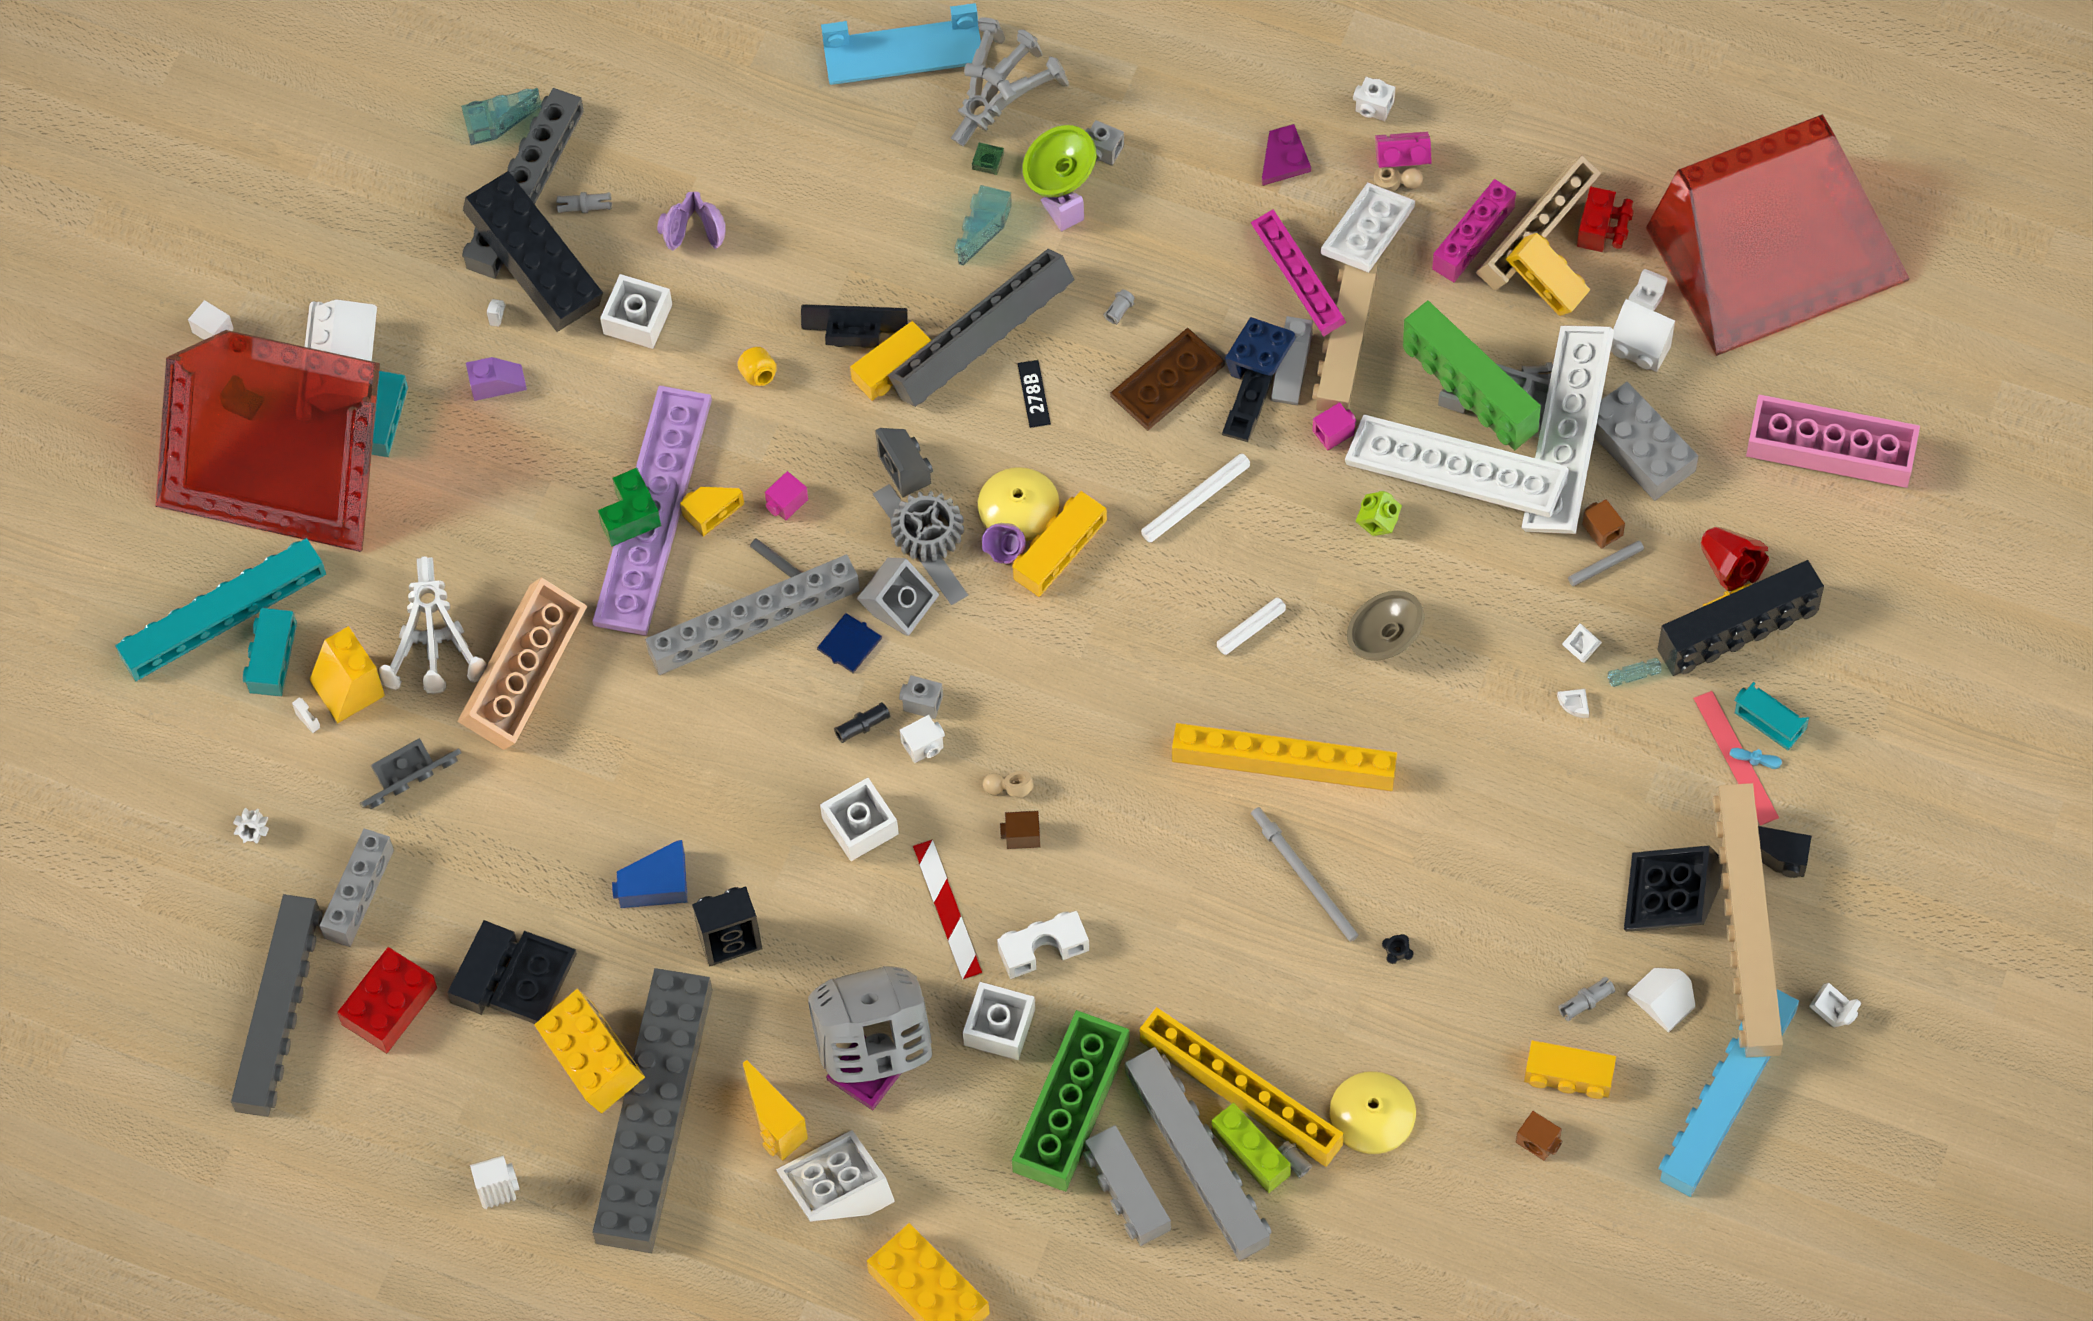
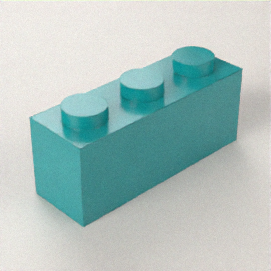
M378 370L373 371L372 378L369 381L368 401L360 403L358 410L359 423L358 426L353 427L351 440L355 443L358 453L389 458L408 391L405 375Z
M261 608L259 618L256 617L254 619L253 633L255 638L254 642H250L248 647L250 662L249 666H245L243 670V683H246L249 693L282 697L297 627L293 611Z

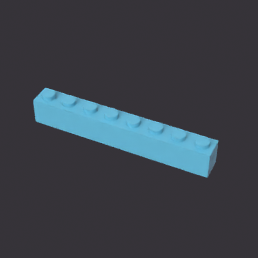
M1777 989L1781 1033L1783 1036L1797 1011L1799 1000ZM1742 1022L1738 1030H1743ZM1739 1037L1738 1039H1731L1725 1053L1729 1054L1725 1062L1719 1061L1712 1074L1715 1077L1711 1086L1708 1084L1704 1086L1699 1096V1099L1702 1100L1698 1109L1694 1107L1691 1109L1685 1121L1689 1125L1685 1132L1679 1131L1672 1143V1146L1675 1147L1671 1156L1666 1154L1658 1168L1662 1171L1660 1178L1662 1183L1689 1197L1695 1191L1771 1057L1746 1058L1745 1048H1740Z

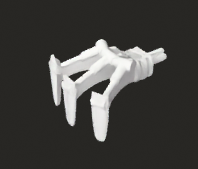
M421 557L417 559L418 582L409 584L411 592L408 594V600L411 603L407 606V611L410 613L407 626L403 625L399 634L401 642L391 665L384 664L380 667L378 675L383 686L395 690L400 688L402 681H400V677L396 676L403 658L407 657L413 643L418 644L422 642L423 645L427 644V657L430 660V670L424 675L423 687L427 693L434 694L444 692L446 689V682L437 673V659H439L438 643H442V640H452L458 651L462 652L469 663L467 677L471 682L475 683L480 680L487 664L482 658L472 656L468 649L469 646L461 635L464 633L458 620L452 622L447 613L450 609V603L445 601L447 599V592L444 590L445 583L443 581H435L433 558ZM426 593H431L435 596L433 602L428 604L420 600ZM438 610L446 627L434 630L432 613ZM420 612L426 613L427 631L416 629Z

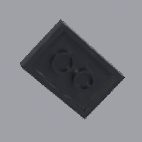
M524 930L489 1003L490 1007L533 1024L538 1022L550 1012L577 955L576 949Z

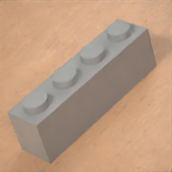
M1116 1125L1085 1140L1083 1156L1090 1168H1096L1099 1174L1097 1180L1104 1192L1108 1190L1113 1199L1110 1202L1115 1213L1118 1216L1122 1214L1127 1223L1124 1224V1227L1132 1240L1136 1238L1139 1245L1142 1246L1171 1231L1170 1218Z

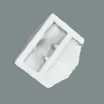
M1654 968L1627 993L1634 1002L1668 1033L1695 1008L1691 980L1679 969Z

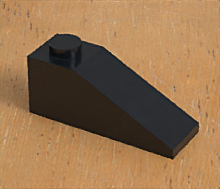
M1758 826L1762 863L1786 877H1804L1812 836Z

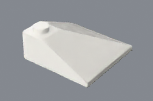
M853 1130L776 1169L778 1175L810 1222L870 1215L895 1202L886 1177Z

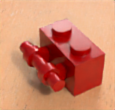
M1590 186L1578 232L1577 247L1603 252L1607 238L1613 240L1612 246L1614 248L1621 249L1623 242L1628 237V222L1632 220L1634 214L1632 209L1633 200L1626 198L1623 200L1622 206L1615 207V191ZM1611 218L1618 220L1617 226L1610 227Z

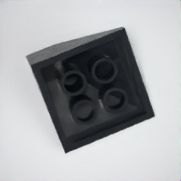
M1710 845L1633 852L1624 930L1628 932L1704 925L1721 885L1723 864L1719 863L1718 853Z

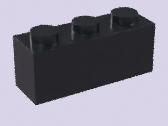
M483 920L447 992L451 1004L482 1015L485 1007L490 1006L489 1003L495 993L494 989L497 983L500 982L506 970V965L518 945L514 931Z

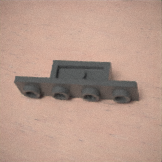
M418 738L371 764L370 766L383 790L360 802L361 807L363 808L368 805L370 809H373L385 802L383 796L392 791L396 796L409 789L410 787L407 783L417 778L420 783L434 775L432 769L439 765H442L443 769L458 762L456 756L461 754L460 749L458 748L433 762L421 739Z

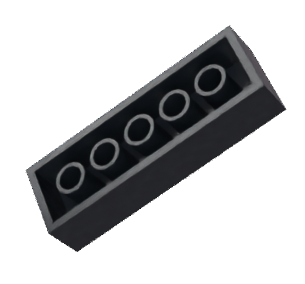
M509 171L465 197L463 212L556 332L600 306L603 291Z
M1809 560L1803 561L1661 625L1657 650L1673 676L1680 673H1690L1697 665L1704 662L1712 663L1728 651L1736 652L1748 642L1753 640L1760 641L1766 638L1770 632L1777 629L1785 630L1801 618L1809 619L1819 611L1824 585Z

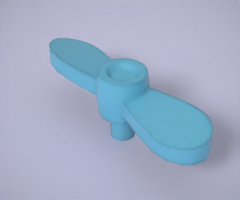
M1732 748L1730 751V755L1733 758L1747 760L1755 766L1760 763L1771 769H1777L1782 764V760L1779 757L1762 755L1760 749L1749 752L1741 748Z

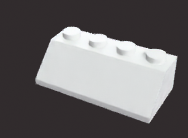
M333 300L315 306L305 400L325 413L368 401L377 306L343 300Z

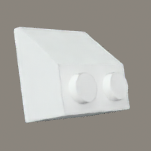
M1626 299L1613 329L1614 335L1611 352L1619 358H1626L1637 363L1643 369H1651L1657 372L1671 348L1675 320Z

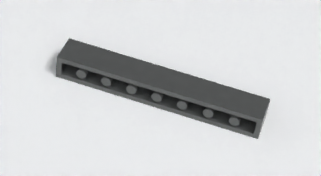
M1051 249L1045 250L892 371L888 376L900 399L914 407L923 403L928 396L938 388L946 385L947 381L958 372L965 370L967 365L977 357L985 354L987 349L997 341L1004 339L1011 330L1024 323L1036 310L1044 307L1055 295L1063 292L1075 280L1063 255Z
M286 894L282 896L231 1099L235 1112L269 1117L271 1108L276 1106L278 1093L275 1090L277 1082H281L284 1075L282 1061L284 1055L287 1056L290 1051L291 1041L288 1037L290 1029L294 1030L296 1026L297 1013H295L297 1003L300 1004L303 998V987L301 985L303 977L307 978L309 974V953L313 952L316 946V935H314L316 926H320L323 912L319 909L316 899Z

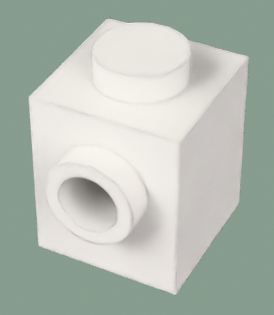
M205 300L188 319L192 333L216 348L223 341H227L230 338L234 329L230 316Z
M929 715L900 729L901 743L914 763L926 757H934L943 749L942 737L945 736V733L939 722L934 723Z

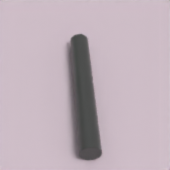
M757 538L751 542L750 547L789 577L802 573Z

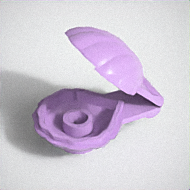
M688 192L682 204L677 203L670 208L667 214H661L657 225L658 233L663 234L668 249L674 251L681 245L685 236L688 219L696 211L703 222L710 244L714 249H717L723 243L726 229L720 210L711 203H703L699 192Z

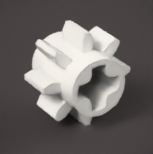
M244 808L242 816L237 815L233 822L237 825L234 835H239L243 839V843L254 841L257 844L260 840V835L266 836L269 830L268 827L264 826L267 823L268 817H263L258 808L251 811Z

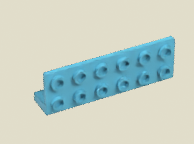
M976 3L951 6V21L849 35L847 21L821 24L829 84L834 85L964 67L966 63H972L976 49H979L981 43Z

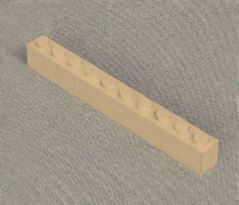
M1753 783L1719 785L1718 795L1713 796L1714 813L1719 812L1720 821H1716L1717 838H1722L1723 846L1719 847L1718 850L1719 863L1725 864V873L1721 874L1722 889L1728 892V899H1724L1725 916H1730L1731 925H1727L1728 942H1733L1734 951H1730L1731 968H1736L1737 977L1733 978L1734 995H1739L1740 1004H1736L1737 1021H1742L1743 1030L1739 1031L1740 1048H1745L1746 1058L1780 1056L1783 1042Z

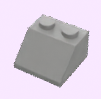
M887 558L857 599L875 618L902 634L909 636L940 594L906 558Z

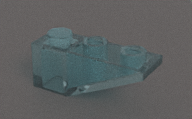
M538 88L524 89L518 93L498 95L492 99L472 101L469 104L462 105L470 144L475 145L498 139L540 108L541 100Z
M980 185L978 194H973L970 203L971 214L970 216H965L962 226L964 234L962 238L957 239L954 250L958 254L959 265L964 266L1004 229L1012 207L1011 192Z

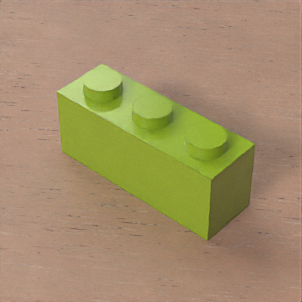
M1234 1102L1212 1119V1133L1268 1194L1290 1177L1291 1163Z

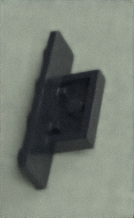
M801 305V328L803 330H826L825 345L836 347H877L880 343L881 332L896 333L908 324L907 308Z

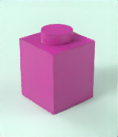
M1339 402L1313 418L1312 431L1328 451L1355 434L1356 419L1354 414L1349 409L1345 410Z
M787 471L765 491L766 508L774 516L779 515L786 521L808 501L807 487Z

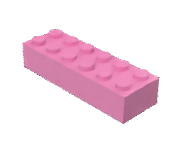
M1758 394L1746 457L1908 488L1920 426Z

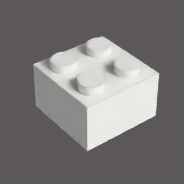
M620 274L600 318L603 334L653 349L672 307L670 289Z
M869 778L862 780L820 804L822 819L850 861L899 834L896 818Z
M980 982L963 1031L964 1046L1019 1060L1035 1012L1034 996Z

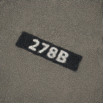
M1039 360L1017 363L1029 428L1051 425Z

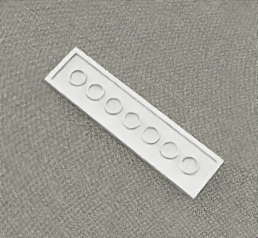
M1560 327L1535 459L1567 466L1569 473L1551 518L1524 512L1522 529L1525 532L1576 534L1614 330L1611 327Z
M1363 415L1345 458L1346 465L1549 518H1551L1569 473L1567 466L1368 415Z

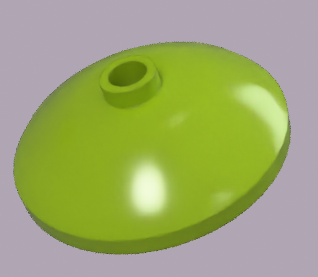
M1061 125L1047 130L1031 144L1026 152L1023 161L1025 182L1035 193L1044 197H1060L1069 194L1081 186L1091 174L1096 161L1095 143L1085 130L1077 126Z

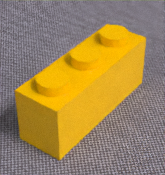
M1538 233L1524 237L1506 258L1512 267L1559 316L1572 312L1590 291L1584 279L1579 274L1574 273L1567 265L1565 258L1557 254L1549 246L1548 240Z
M911 321L851 365V380L871 401L878 396L885 395L893 386L888 375L927 345L931 339Z
M1531 1040L1524 1082L1536 1088H1545L1546 1086L1558 1088L1559 1091L1568 1094L1574 1092L1585 1093L1588 1097L1594 1099L1609 1098L1616 1056Z

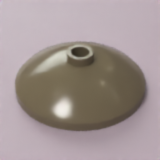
M1388 591L1369 599L1356 611L1349 623L1347 641L1350 648L1360 658L1371 661L1389 659L1402 653L1411 646L1422 630L1425 618L1423 606L1414 595L1405 591Z

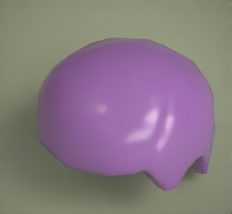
M997 523L987 528L983 534L982 549L991 555L994 562L1011 564L1020 554L1024 553L1026 549L1025 537L1016 525Z

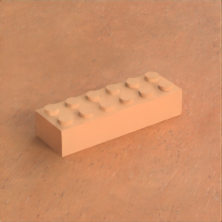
M542 577L530 584L457 722L503 750L514 745L587 606Z

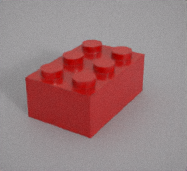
M387 947L337 1011L341 1025L387 1054L437 990L434 975L390 947Z

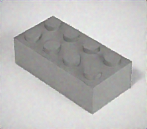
M1625 382L1601 400L1594 438L1654 501L1696 471L1698 455L1628 382Z

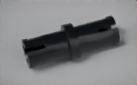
M881 702L864 713H856L853 719L835 727L834 732L838 740L844 743L862 732L864 734L869 732L871 727L890 718L889 710Z

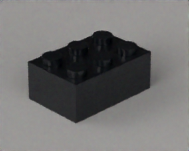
M746 886L730 888L724 894L715 897L705 896L692 904L698 936L709 967L763 949L757 916Z

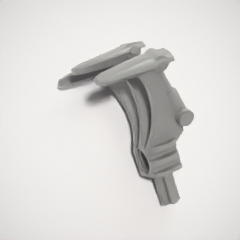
M985 17L978 19V27L980 31L984 32L979 49H976L972 63H966L965 76L971 77L970 89L966 93L969 99H964L962 102L964 106L958 109L964 120L951 137L960 146L964 147L977 127L987 131V126L993 125L995 122L993 119L995 116L999 117L1002 113L1001 111L1029 90L1053 79H1056L1063 86H1069L1065 70L1059 60L1053 57H1049L1046 63L1047 70L1029 78H1021L1012 83L1005 80L1017 63L1028 52L1037 58L1043 55L1037 42L1038 38L1026 30L1017 31V41L1020 44L1007 58L1004 57L994 69L986 68V61L992 41L1002 44L1005 41V36L998 20ZM983 79H985L988 82L982 90ZM985 106L981 114L974 115L976 108Z

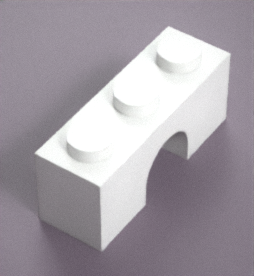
M1077 911L1071 913L1062 912L1052 920L1034 922L1027 929L1018 932L1009 931L997 939L998 951L1010 979L1036 970L1034 951L1042 945H1052L1057 948L1063 960L1089 951V939Z

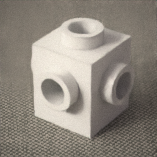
M1366 77L1362 86L1358 85L1353 95V100L1356 101V112L1367 118L1373 117L1385 122L1395 100V87L1386 84L1382 80Z

